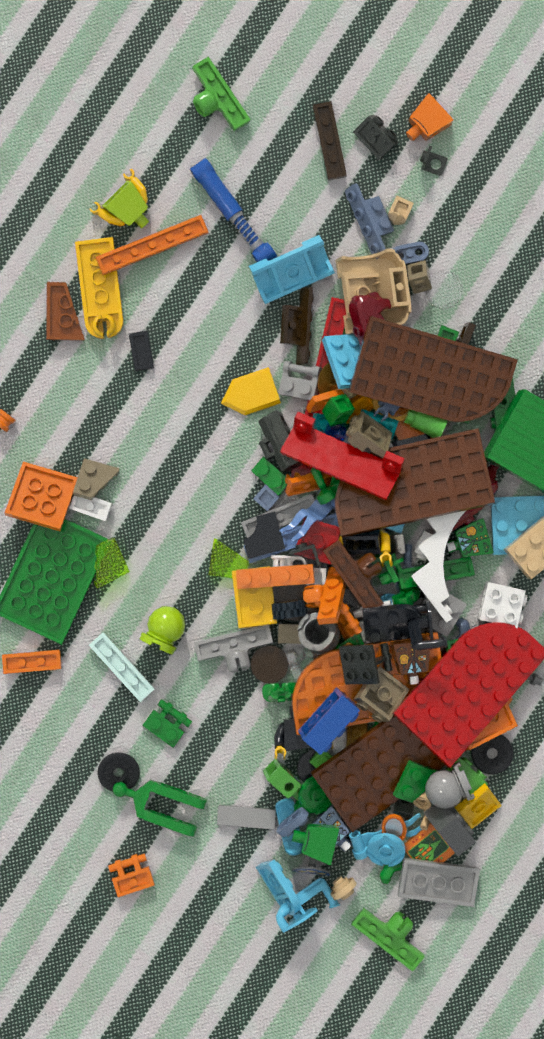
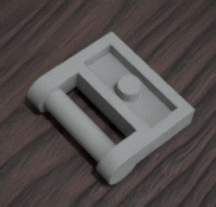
M285 361L278 394L310 401L312 396H316L318 393V377L322 367L315 366L313 368ZM291 372L313 375L312 381L290 377Z

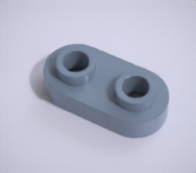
M423 242L404 244L393 249L397 254L401 253L403 255L402 260H404L405 265L424 261L429 254L428 246ZM418 249L422 251L420 256L415 254V251Z
M300 807L280 823L276 832L281 837L291 836L297 827H302L307 823L309 813L303 807Z

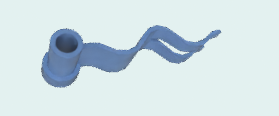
M335 498L323 505H320L316 499L309 508L301 509L292 522L279 531L281 533L291 531L297 527L302 519L307 517L298 534L291 540L295 542L301 539L314 522L322 521L332 509L335 510Z

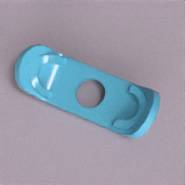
M292 798L282 799L275 805L279 825L294 812L295 804ZM293 834L289 837H282L287 854L293 856L301 854L302 844L292 842Z

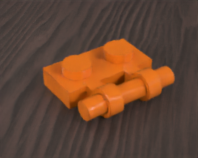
M342 602L337 624L340 634L344 639L361 633L363 630L359 626L360 622L358 619H354L350 613L349 606Z
M145 853L141 855L135 854L129 859L123 861L120 859L115 861L114 864L108 865L110 873L117 871L119 875L112 878L117 897L155 885L150 867L142 868L140 864L147 861ZM134 865L135 871L125 874L124 868Z

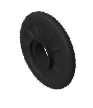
M499 735L471 749L472 761L476 768L485 774L495 775L502 773L512 762V745L505 736ZM491 748L497 750V756L494 759H490L487 756V751Z
M116 752L107 755L100 762L97 775L102 786L109 791H112L114 784L118 782L125 783L127 788L131 789L139 779L140 769L132 756ZM117 768H121L124 771V774L120 777L113 774V771Z

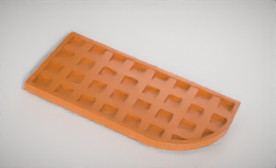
M433 632V640L439 639L437 632ZM429 633L421 634L422 638L426 637L430 640ZM392 641L363 644L373 645L376 658L382 655L380 644L388 643L389 653L392 654L391 664L393 669L388 671V673L410 689L405 696L406 698L418 684H408L407 674L401 675L398 673L390 646ZM440 648L430 649L429 668L427 672L419 673L420 681L441 659ZM339 649L325 652L315 658L302 671L295 684L292 695V710L297 735H300L298 730L336 687L355 704L358 703L354 698L363 684L345 685ZM383 662L377 665V667L380 666L384 669ZM359 708V716L354 722H349L347 726L375 722V720L371 717L373 714L370 711H363Z

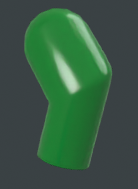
M403 861L395 866L384 865L379 876L381 882L384 884L390 883L394 872L401 871Z

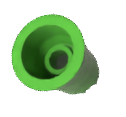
M408 410L404 423L409 424L410 427L425 433L431 438L441 437L448 420Z

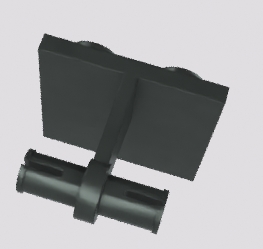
M388 643L380 644L382 655L376 658L373 645L339 646L345 685L379 684L377 665L383 662L385 671L393 670L391 664L392 654L389 653Z

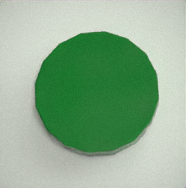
M313 776L306 779L301 785L298 800L300 806L307 812L320 814L332 805Z

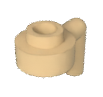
M426 792L413 801V804L423 809L424 812L432 805L426 797ZM424 814L420 828L427 830L430 821Z

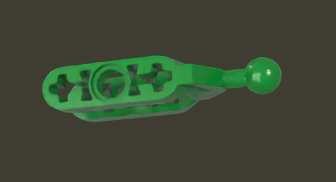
M151 779L136 791L128 789L123 782L114 784L112 789L113 794L117 797L128 796L133 798L137 817L192 837L195 836L197 826L145 808L150 791L199 809H204L207 799Z

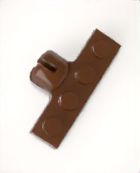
M337 540L323 550L363 608L379 607L384 604L370 584V580L382 571V566L379 562L370 568L368 567L370 563L376 560L372 553H367L360 559L354 560L340 540Z

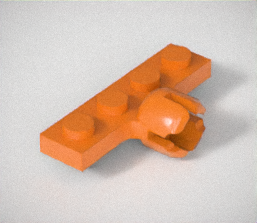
M329 567L324 585L316 584L304 587L303 599L308 603L305 604L306 607L319 608L317 616L319 625L338 623L346 583L334 567Z

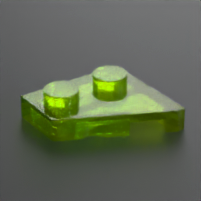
M112 537L96 545V581H94V585L98 589L130 571L115 538Z
M218 539L213 540L208 575L232 578V571L248 569V560Z

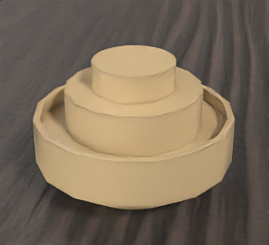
M342 876L338 877L332 883L334 886L331 888L333 890L330 893L331 897L334 900L340 898L342 900L347 899L354 893L353 888L357 885V882L353 877L349 879L347 877L342 878Z

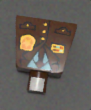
M425 637V638H422L423 641L429 640V639L426 638V637ZM410 639L390 642L398 673L401 675L407 674L408 684H419V673L427 672L429 668L430 649L415 650L411 646Z

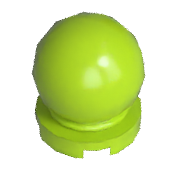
M161 606L149 616L147 623L148 631L146 633L142 632L139 639L149 645L156 643L161 646L159 650L173 655L177 649L173 646V642L179 640L184 634L185 620L184 616L175 607Z

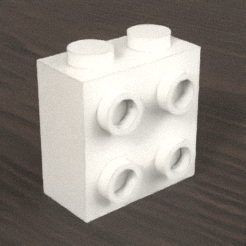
M485 582L477 619L492 623H508L518 628V625H521L523 620L522 606H525L527 602L526 590Z

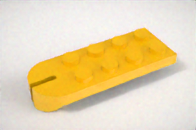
M113 237L76 241L75 248L86 329L95 338L105 339L103 322H106L107 337H115L122 330L124 323L118 272L116 270L103 276L95 257L115 249Z

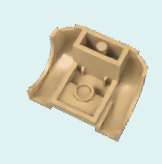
M385 249L376 254L360 257L341 256L335 260L337 276L342 280L346 315L343 316L346 334H354V326L349 312V304L352 297L355 295H367L371 292H378L382 298L390 300L391 309H385L381 312L386 321L400 325L405 324L409 313H411V299L406 265L395 250Z

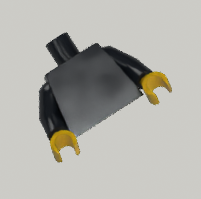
M292 706L289 707L291 718L283 719L274 735V759L276 760L278 753L283 754V759H285L286 751L310 747L303 741L300 735L296 734Z

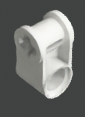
M271 555L273 567H279V561L280 566H292L297 559L302 560L304 565L308 564L306 558L302 556Z

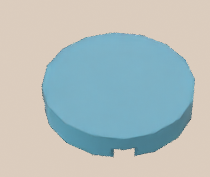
M380 833L372 836L368 841L367 855L375 864L395 866L404 859L405 844L394 834Z

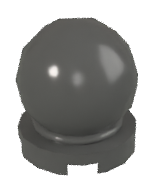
M318 613L307 614L301 619L297 629L301 644L316 654H323L336 648L340 640L338 624L319 625L317 621Z

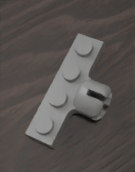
M269 625L194 642L199 662L224 656L228 670L232 673L239 672L236 661H240L242 671L250 668L251 664L248 656L250 649L273 644Z

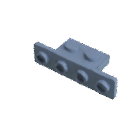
M353 184L345 190L347 200L365 237L370 253H379L386 249L381 236L392 233L394 229L380 197L377 196L364 200L358 184Z

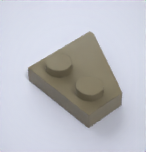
M84 459L73 495L92 500L101 489L108 485V482L114 476L119 474V468Z

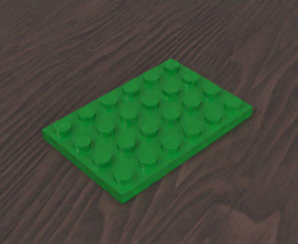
M67 519L64 520L61 531L33 524L0 594V616L62 645L111 540Z

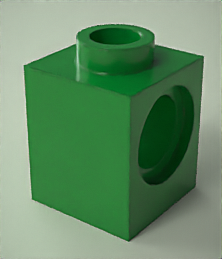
M342 394L330 397L322 413L330 426L346 423L355 408L348 396Z

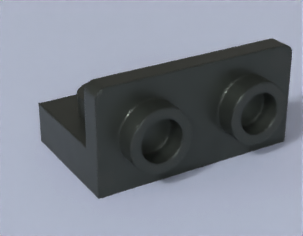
M370 115L353 133L378 160H381L399 142L396 139V134L392 130L386 129L383 125L384 121L379 116Z

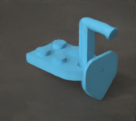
M270 860L256 866L262 879L280 905L276 921L283 933L304 922L318 911L316 907L304 910L301 905L320 891L327 898L330 904L329 908L340 906V903L331 897L330 893L332 890L323 878L316 879L295 894L292 889L293 884L282 873L283 868L278 862ZM287 914L293 915L294 918L287 923L284 917Z

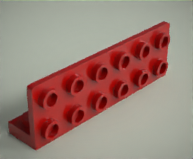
M297 412L294 417L293 428L280 450L281 454L387 500L402 471L405 458L386 451L383 459L368 452H362L352 445L314 429L315 419Z

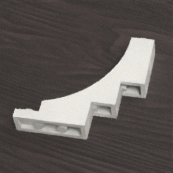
M466 511L426 519L436 533L421 543L418 548L429 563L411 576L446 623L452 619L451 614L453 612L447 604L442 605L441 603L449 597L444 579V553L453 527Z

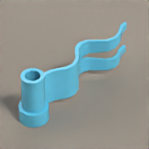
M420 813L405 821L406 827L411 826L421 817ZM418 826L411 831H407L406 837L414 836L422 829ZM382 829L378 832H367L364 834L355 830L349 834L355 859L363 860L368 857V841L372 836L382 833Z

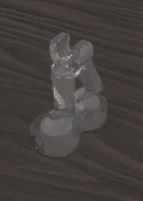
M294 649L285 651L295 683L305 669L300 665L301 661L305 658H317L321 654H316L310 650H305L300 655Z

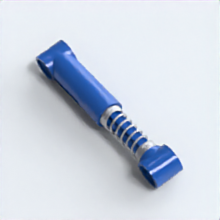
M204 158L191 167V173L206 190L226 220L235 224V228L239 229L238 232L242 234L241 237H244V241L248 242L247 245H250L252 249L251 254L255 261L259 262L264 259L270 261L277 258V254L269 243H264L257 236L258 234L254 232L255 229L251 228L252 225L248 224L249 221L245 220L246 217H243L242 213L243 209L218 177L210 162Z

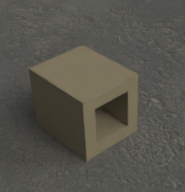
M279 623L278 643L301 644L297 630L299 624Z

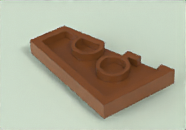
M47 282L46 340L85 341L66 282Z

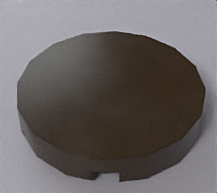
M263 646L255 651L251 658L252 673L263 683L272 684L279 682L288 671L289 662L287 655L277 646Z

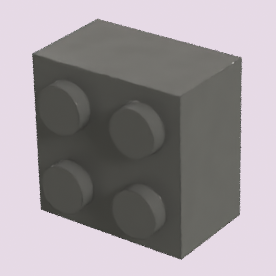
M432 805L424 812L425 816L457 856L476 843L471 836L474 832L454 807L441 809Z

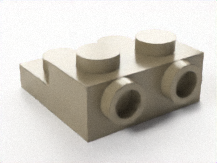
M363 411L358 416L354 415L348 423L350 427L346 432L348 436L347 441L354 448H358L362 452L368 447L374 454L384 458L386 451L389 450L392 432Z
M378 666L380 683L363 684L354 700L358 702L356 704L358 708L363 711H370L373 714L371 717L381 723L382 721L388 722L393 717L392 713L401 704L410 689Z

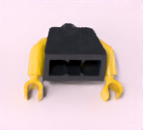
M384 529L341 537L340 535L339 540L349 554H380L382 552L383 554L380 556L382 567H384L383 563L385 561H389L390 567L393 565L392 557L389 554L391 552L390 536Z

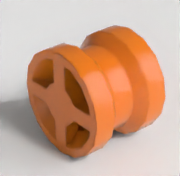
M0 409V428L8 432L10 424L16 420Z

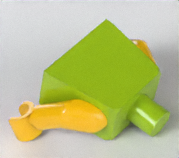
M129 169L132 176L127 177L123 173L126 182L102 206L98 202H94L98 209L96 211L90 209V211L109 224L124 226L126 224L130 226L135 222L140 228H143L149 222L142 214L148 208L146 204L148 201L145 186L135 177L134 170Z

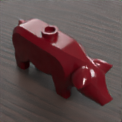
M371 292L367 295H355L349 304V312L354 326L353 333L358 338L360 347L369 316L385 320L381 312L385 309H391L390 300L382 298L378 292Z

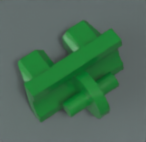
M382 552L375 556L376 560L371 563L372 566L377 562L381 564L380 556L383 554ZM395 553L391 554L393 565L390 567L389 561L383 563L387 572L378 576L382 585L391 582L394 584L399 581L393 567L395 566L397 572L402 571L400 563L404 561L403 557L397 559Z

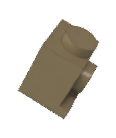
M426 260L407 265L408 279L413 293L431 290L430 271Z

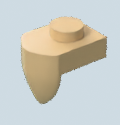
M396 195L388 213L390 222L393 225L404 224L414 203Z

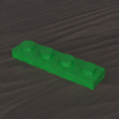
M471 556L444 561L443 563L445 582L475 575ZM425 565L403 569L400 572L396 571L400 590L419 587L411 576Z

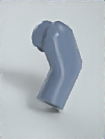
M463 618L457 620L456 626L459 627L460 633L456 639L470 629L468 620Z

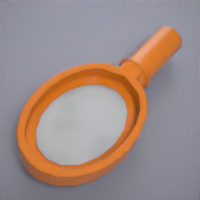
M397 814L386 816L382 822V833L394 834L403 841L407 833L405 821Z

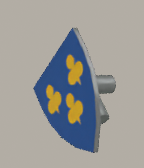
M309 857L308 867L292 868V872L326 876L331 874L327 870L316 868L317 860Z

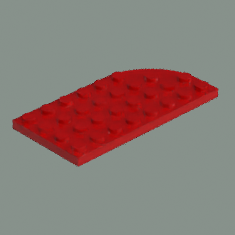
M494 622L473 627L458 638L392 714L447 767H451L544 660V647L527 631L520 627L516 628L512 624Z

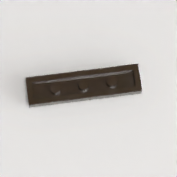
M332 101L314 104L313 111L327 179L330 181L347 177Z

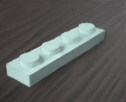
M104 632L89 644L92 650L140 702L155 689Z

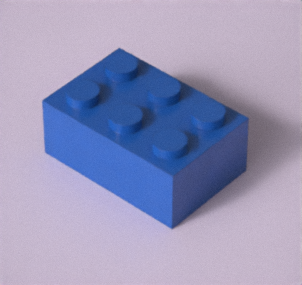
M336 687L298 732L303 741L321 755L331 748L332 742L336 737L339 738L346 730L345 727L349 722L352 723L357 719L360 710L349 697Z

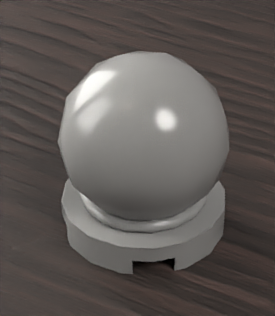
M460 762L452 765V771L445 769L436 771L428 778L425 786L426 797L437 808H453L460 803L462 797H466L467 801L475 798L474 794H469L468 790L472 788L464 770L459 771V767H461Z

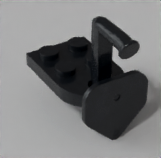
M429 601L416 606L396 604L362 608L366 644L410 638L411 646L415 650L447 648L448 646L444 636L433 640ZM428 627L430 640L423 641L421 628Z

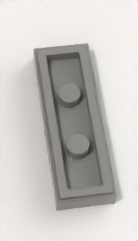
M218 805L217 825L274 829L276 809Z

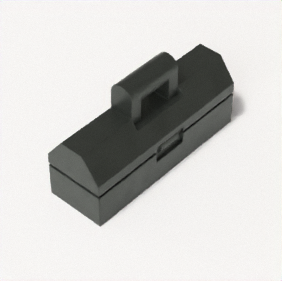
M275 410L262 417L258 422L266 439L260 441L259 445L266 460L275 457L283 473L303 465V463L280 453L291 432L283 414ZM270 442H271V445H272V447H273V449H274L273 452H271V450H270V448H269V446H268V443H270Z

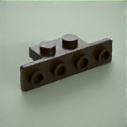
M312 287L300 290L299 306H282L280 344L297 346L296 365L308 364L310 359V325L313 318L311 309L314 299Z

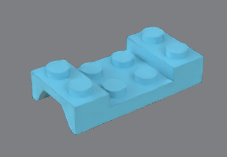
M319 235L302 242L301 247L270 261L264 259L249 266L260 296L265 304L335 273L327 257L324 242Z

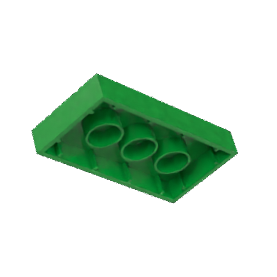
M522 389L518 390L486 447L484 455L487 461L544 493V400L528 390Z

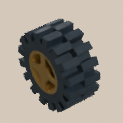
M304 600L271 604L273 619L306 616L308 614L306 602Z

